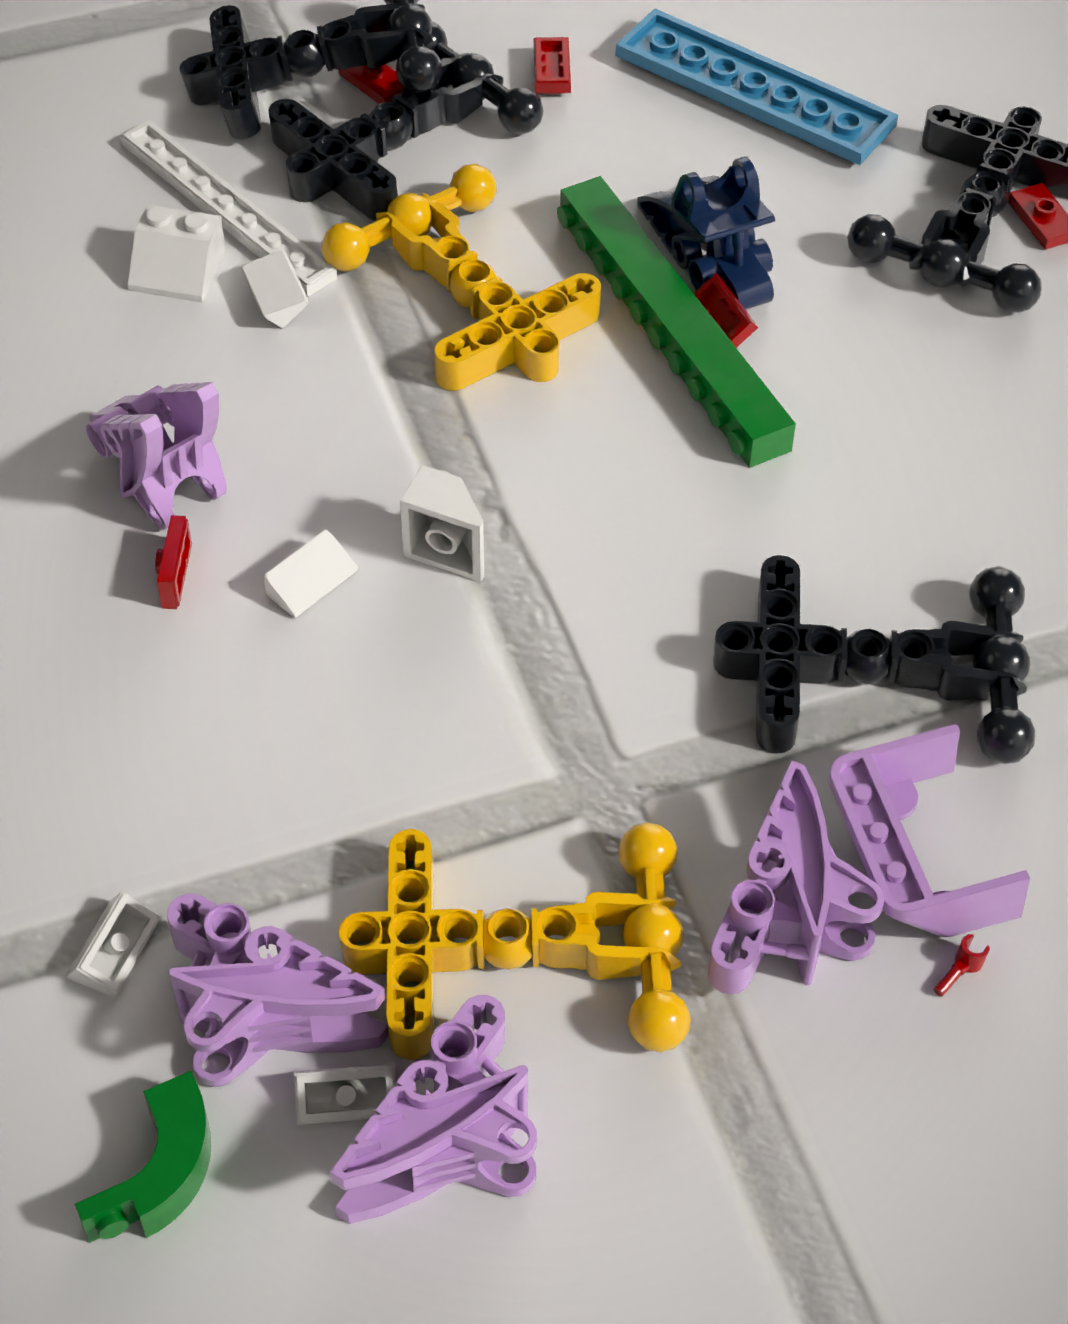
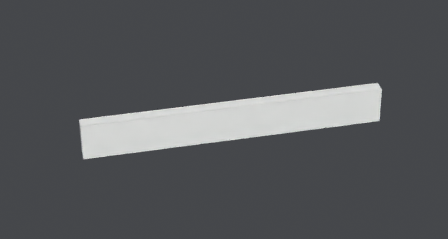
M151 120L120 136L122 146L201 211L221 216L223 229L259 258L280 250L285 251L307 297L337 280V269L326 263L325 259Z

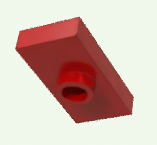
M569 37L533 38L535 93H571Z
M387 64L378 68H369L365 65L338 70L339 75L378 104L392 102V97L396 94L400 95L404 89L396 76V71Z
M1043 183L1010 192L1008 203L1045 250L1068 243V214Z
M715 273L694 293L736 348L758 329L756 323L718 274Z
M171 515L164 549L158 548L156 552L155 569L158 574L157 586L162 609H177L180 606L192 547L189 523L186 516Z

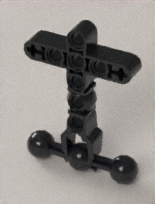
M384 0L386 5L361 7L355 11L354 15L331 21L322 27L321 25L316 26L318 34L309 30L293 32L285 42L282 35L277 36V38L269 37L250 41L239 8L231 5L222 6L214 10L209 18L213 51L187 58L180 64L179 70L191 102L202 105L219 101L230 135L235 139H247L257 134L261 129L257 91L279 86L286 81H293L292 73L300 77H311L318 74L325 64L327 71L330 72L333 69L343 70L365 65L369 68H378L397 60L396 76L404 89L413 93H425L435 88L440 81L442 63L433 50L425 47L432 42V20L425 11L424 5L417 4L419 0Z
M432 22V42L425 47L433 50L442 63L441 79L435 88L425 93H413L403 89L400 95L396 94L392 97V102L378 104L369 115L364 113L360 117L353 118L335 129L292 99L277 100L270 105L268 111L273 143L289 156L286 160L290 196L298 202H311L333 190L369 219L377 221L376 213L387 212L390 202L398 196L396 177L377 162L380 156L384 157L387 155V149L391 150L402 147L410 137L416 138L419 134L426 133L446 122L451 124L461 122L482 106L484 99L498 107L499 120L508 131L520 135L529 133L541 123L544 112L541 99L533 90L524 87L510 90L504 87L503 77L494 74L492 64L484 56L476 53L458 54L447 46L448 42L445 31L436 22ZM452 85L453 89H448L447 87Z
M935 105L927 111L921 142L923 149L931 154L976 168V173L964 181L960 196L948 210L935 212L922 236L921 244L897 236L891 222L883 216L867 214L858 218L851 225L847 236L848 247L852 254L862 262L876 263L887 256L909 262V268L911 270H920L924 279L934 287L947 288L957 283L964 287L970 283L992 291V296L996 303L1007 312L1020 313L1029 310L1037 303L1041 296V279L1036 271L1026 264L1013 263L1003 267L1000 271L981 264L984 260L989 239V226L992 217L997 216L1004 209L1008 200V194L1016 182L1028 186L1043 183L1050 193L1068 199V144L1038 135L1042 116L1031 107L1022 106L1012 109L1005 121L1001 123L951 106ZM954 238L960 242L969 243L967 254L963 247L953 240Z
M776 555L767 558L762 563L758 593V622H726L716 631L713 664L717 673L728 679L757 681L756 739L759 746L767 752L774 754L785 753L795 745L800 715V683L822 684L833 680H838V683H844L845 674L853 681L865 685L879 683L887 677L888 685H894L895 682L903 687L937 691L939 697L949 701L988 699L990 697L991 712L985 715L978 725L977 741L982 753L992 761L1002 764L1019 762L1029 754L1035 743L1036 736L1032 721L1022 711L1018 710L1017 696L1027 691V686L1023 681L1029 673L1030 657L1026 647L1021 643L1023 635L1013 632L1012 616L1024 604L1025 588L1021 578L1010 569L1001 566L986 568L976 575L971 583L969 590L973 609L986 619V625L947 621L943 623L941 629H912L897 633V630H891L890 639L883 633L869 628L857 630L847 637V628L837 630L826 625L800 624L799 565L788 556ZM974 655L973 668L952 664V656ZM774 717H781V722L775 721Z

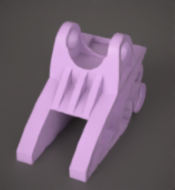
M213 382L172 384L165 389L157 385L141 395L124 396L90 416V423L86 425V431L94 448L102 457L106 458L114 454L120 458L121 496L126 498L133 495L148 517L159 528L163 530L168 528L170 517L174 515L172 508L174 507L173 496L175 489L185 478L191 477L196 484H200L204 492L211 499L215 500L226 494L227 486L221 462L212 442L219 417V393ZM166 423L175 427L173 443L163 426Z
M791 760L781 782L780 789H778L769 808V813L766 815L759 830L757 840L754 841L749 852L746 870L749 880L740 882L732 890L730 905L712 942L708 978L711 985L721 993L731 995L744 991L751 983L758 964L764 959L766 954L787 956V958L795 959L803 983L810 985L813 981L819 952L840 959L855 961L868 956L874 946L876 935L870 922L876 920L882 913L885 899L883 891L876 882L836 857L828 841L826 821L817 789L805 765ZM863 892L874 899L875 905L870 909H860L851 905L848 897L853 893ZM846 929H853L863 934L866 938V943L859 947L848 946L841 940L840 934Z
M197 894L181 895L169 905L167 919L174 946L181 954L193 960L191 966L173 967L169 970L180 1020L184 1024L185 1036L188 1043L196 1049L193 1056L194 1072L197 1079L203 1084L220 1087L230 1083L272 1049L303 1053L353 1052L381 1047L389 1036L388 1025L365 1013L377 1010L385 1000L384 987L357 972L352 973L351 969L329 956H322V952L299 939L294 940L292 935L279 928L263 926L251 933L248 915L238 905L232 903L217 905ZM269 944L276 945L277 955L271 958L270 953H268L267 959L260 958L258 948L265 945L266 949H269ZM194 1029L205 1033L204 1037H198L194 1033ZM213 1053L225 1054L230 1059L228 1067L219 1073L211 1074L206 1072L202 1068V1064Z
M477 995L469 998L451 1021L441 1024L434 1030L431 1037L432 1061H417L412 1063L403 1072L396 1082L397 1087H392L375 1110L376 1115L369 1118L355 1137V1144L349 1145L330 1171L331 1182L341 1189L347 1190L335 1206L338 1218L348 1224L383 1216L423 1199L443 1186L455 1182H462L507 1197L521 1196L533 1187L536 1181V1163L532 1155L537 1147V1130L533 1122L528 1118V1068L525 1065H521L504 1071L494 1061L505 1044V1010L502 1003L496 998L489 995ZM486 1071L491 1075L490 1077L486 1078L484 1076ZM425 1078L433 1079L434 1093L430 1094L428 1089H426V1095L417 1093V1080L421 1079L422 1083H425ZM517 1129L523 1130L529 1138L527 1144L523 1147L511 1138ZM504 1163H520L526 1167L528 1175L519 1183H508L500 1177L498 1172Z

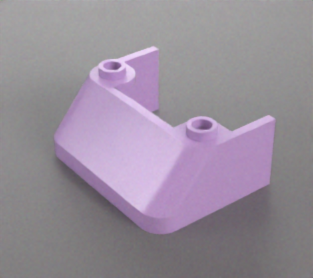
M957 724L841 755L832 763L829 781L832 793L867 875L883 891L885 898L883 911L895 920L941 937H953L1022 917L1030 882V876L1027 870L953 891L933 893L901 820L912 815L917 807L918 793L913 783L954 772L960 729Z

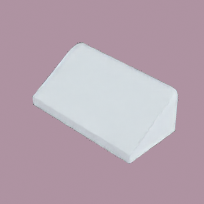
M277 251L242 266V271L262 315L279 327L284 328L310 303L285 251Z
M324 529L264 575L265 592L271 600L296 618L358 571V566L337 539L328 530Z
M121 891L105 908L65 977L75 983L115 997L160 921L161 916Z
M395 1063L296 1071L294 1073L297 1125L364 1120L376 1115L375 1110L392 1087H397Z

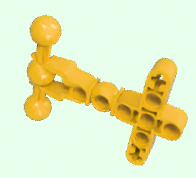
M478 164L463 165L453 173L449 188L432 196L423 192L421 196L415 193L400 194L390 202L387 212L376 213L377 221L362 228L349 222L333 225L325 232L321 243V251L326 263L344 272L359 268L366 262L370 247L392 237V246L411 269L416 271L424 270L439 284L445 286L447 291L452 293L457 303L471 309V316L474 319L478 318L479 321L443 338L435 346V381L441 388L449 391L463 389L513 363L530 380L536 382L552 380L559 372V340L592 325L598 320L600 314L601 283L598 278L591 274H575L532 296L522 299L511 286L502 282V279L496 275L490 265L478 260V255L474 250H469L468 242L459 231V218L450 210L459 207L468 212L483 211L493 202L497 192L495 179L487 168ZM433 227L441 238L432 239L426 234Z
M646 822L633 825L623 835L619 843V860L624 871L635 879L636 894L592 892L586 897L585 903L547 907L541 912H537V908H531L532 919L521 910L511 908L493 911L484 920L483 910H477V914L463 909L434 910V867L430 839L420 830H402L393 836L389 844L388 911L353 913L340 924L339 937L344 964L354 973L387 974L386 1018L391 1049L397 1056L403 1059H419L431 1050V1037L434 1032V972H459L469 970L478 965L479 969H485V960L496 968L510 970L522 967L533 958V967H539V963H542L551 968L587 970L589 976L595 980L641 975L642 994L633 1002L627 1020L634 1040L646 1050L661 1053L675 1049L685 1039L690 1030L691 1018L684 1000L672 991L671 971L681 966V961L675 955L683 944L684 930L678 915L672 911L677 902L674 899L665 897L664 877L673 869L677 861L678 849L671 832L660 824ZM415 860V870L407 869L408 861ZM409 898L419 899L415 902H404V900ZM624 924L622 936L625 946L598 944L600 932L597 927ZM551 935L564 936L563 939L559 940L550 939L548 937ZM506 936H512L516 938L512 941L500 940V938ZM455 938L468 939L461 943L452 942ZM410 939L419 940L417 943L410 945L403 943ZM359 941H370L367 945H354ZM410 981L420 983L410 988L401 986ZM406 1015H415L414 1029H407Z

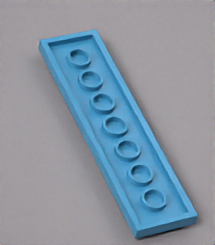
M655 8L616 44L615 56L857 165H861L897 126L898 114Z

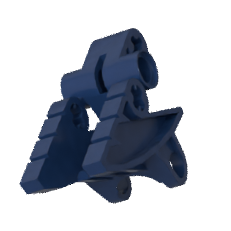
M744 156L735 159L732 166H729L728 170L721 177L708 176L700 178L696 172H691L680 177L673 194L660 191L638 197V208L647 221L650 220V225L656 234L661 237V241L670 254H673L674 260L682 269L689 267L690 279L696 291L716 273L723 278L745 310L773 300L774 289L771 278L768 275V272L773 268L772 253L764 239L755 240L754 228L775 222V216L760 200L758 175L748 157ZM700 243H707L705 256L702 255Z

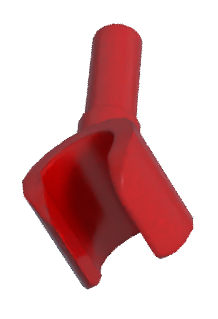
M967 934L964 936L956 952L955 963L933 988L934 992L943 997L965 972L975 973L981 970L990 947L987 945L983 952L973 953L968 948L974 935Z

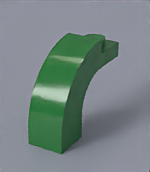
M191 1071L143 1091L149 1114L158 1132L154 1153L143 1169L130 1179L75 1203L89 1243L99 1238H114L122 1234L130 1224L139 1221L145 1237L148 1238L180 1216L197 1195L209 1167L211 1132L204 1101Z

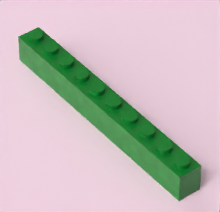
M598 176L560 189V206L557 208V216L561 226L564 229L568 228L575 237L580 251L586 252L591 258L596 272L606 278L611 285L615 297L618 300L622 299L630 310L634 322L637 325L641 324L649 335L653 347L656 350L660 349L668 360L672 372L682 378L693 400L701 403L707 411L712 425L715 428H720L728 439L731 450L736 455H740L749 468L792 452L796 423L604 179Z

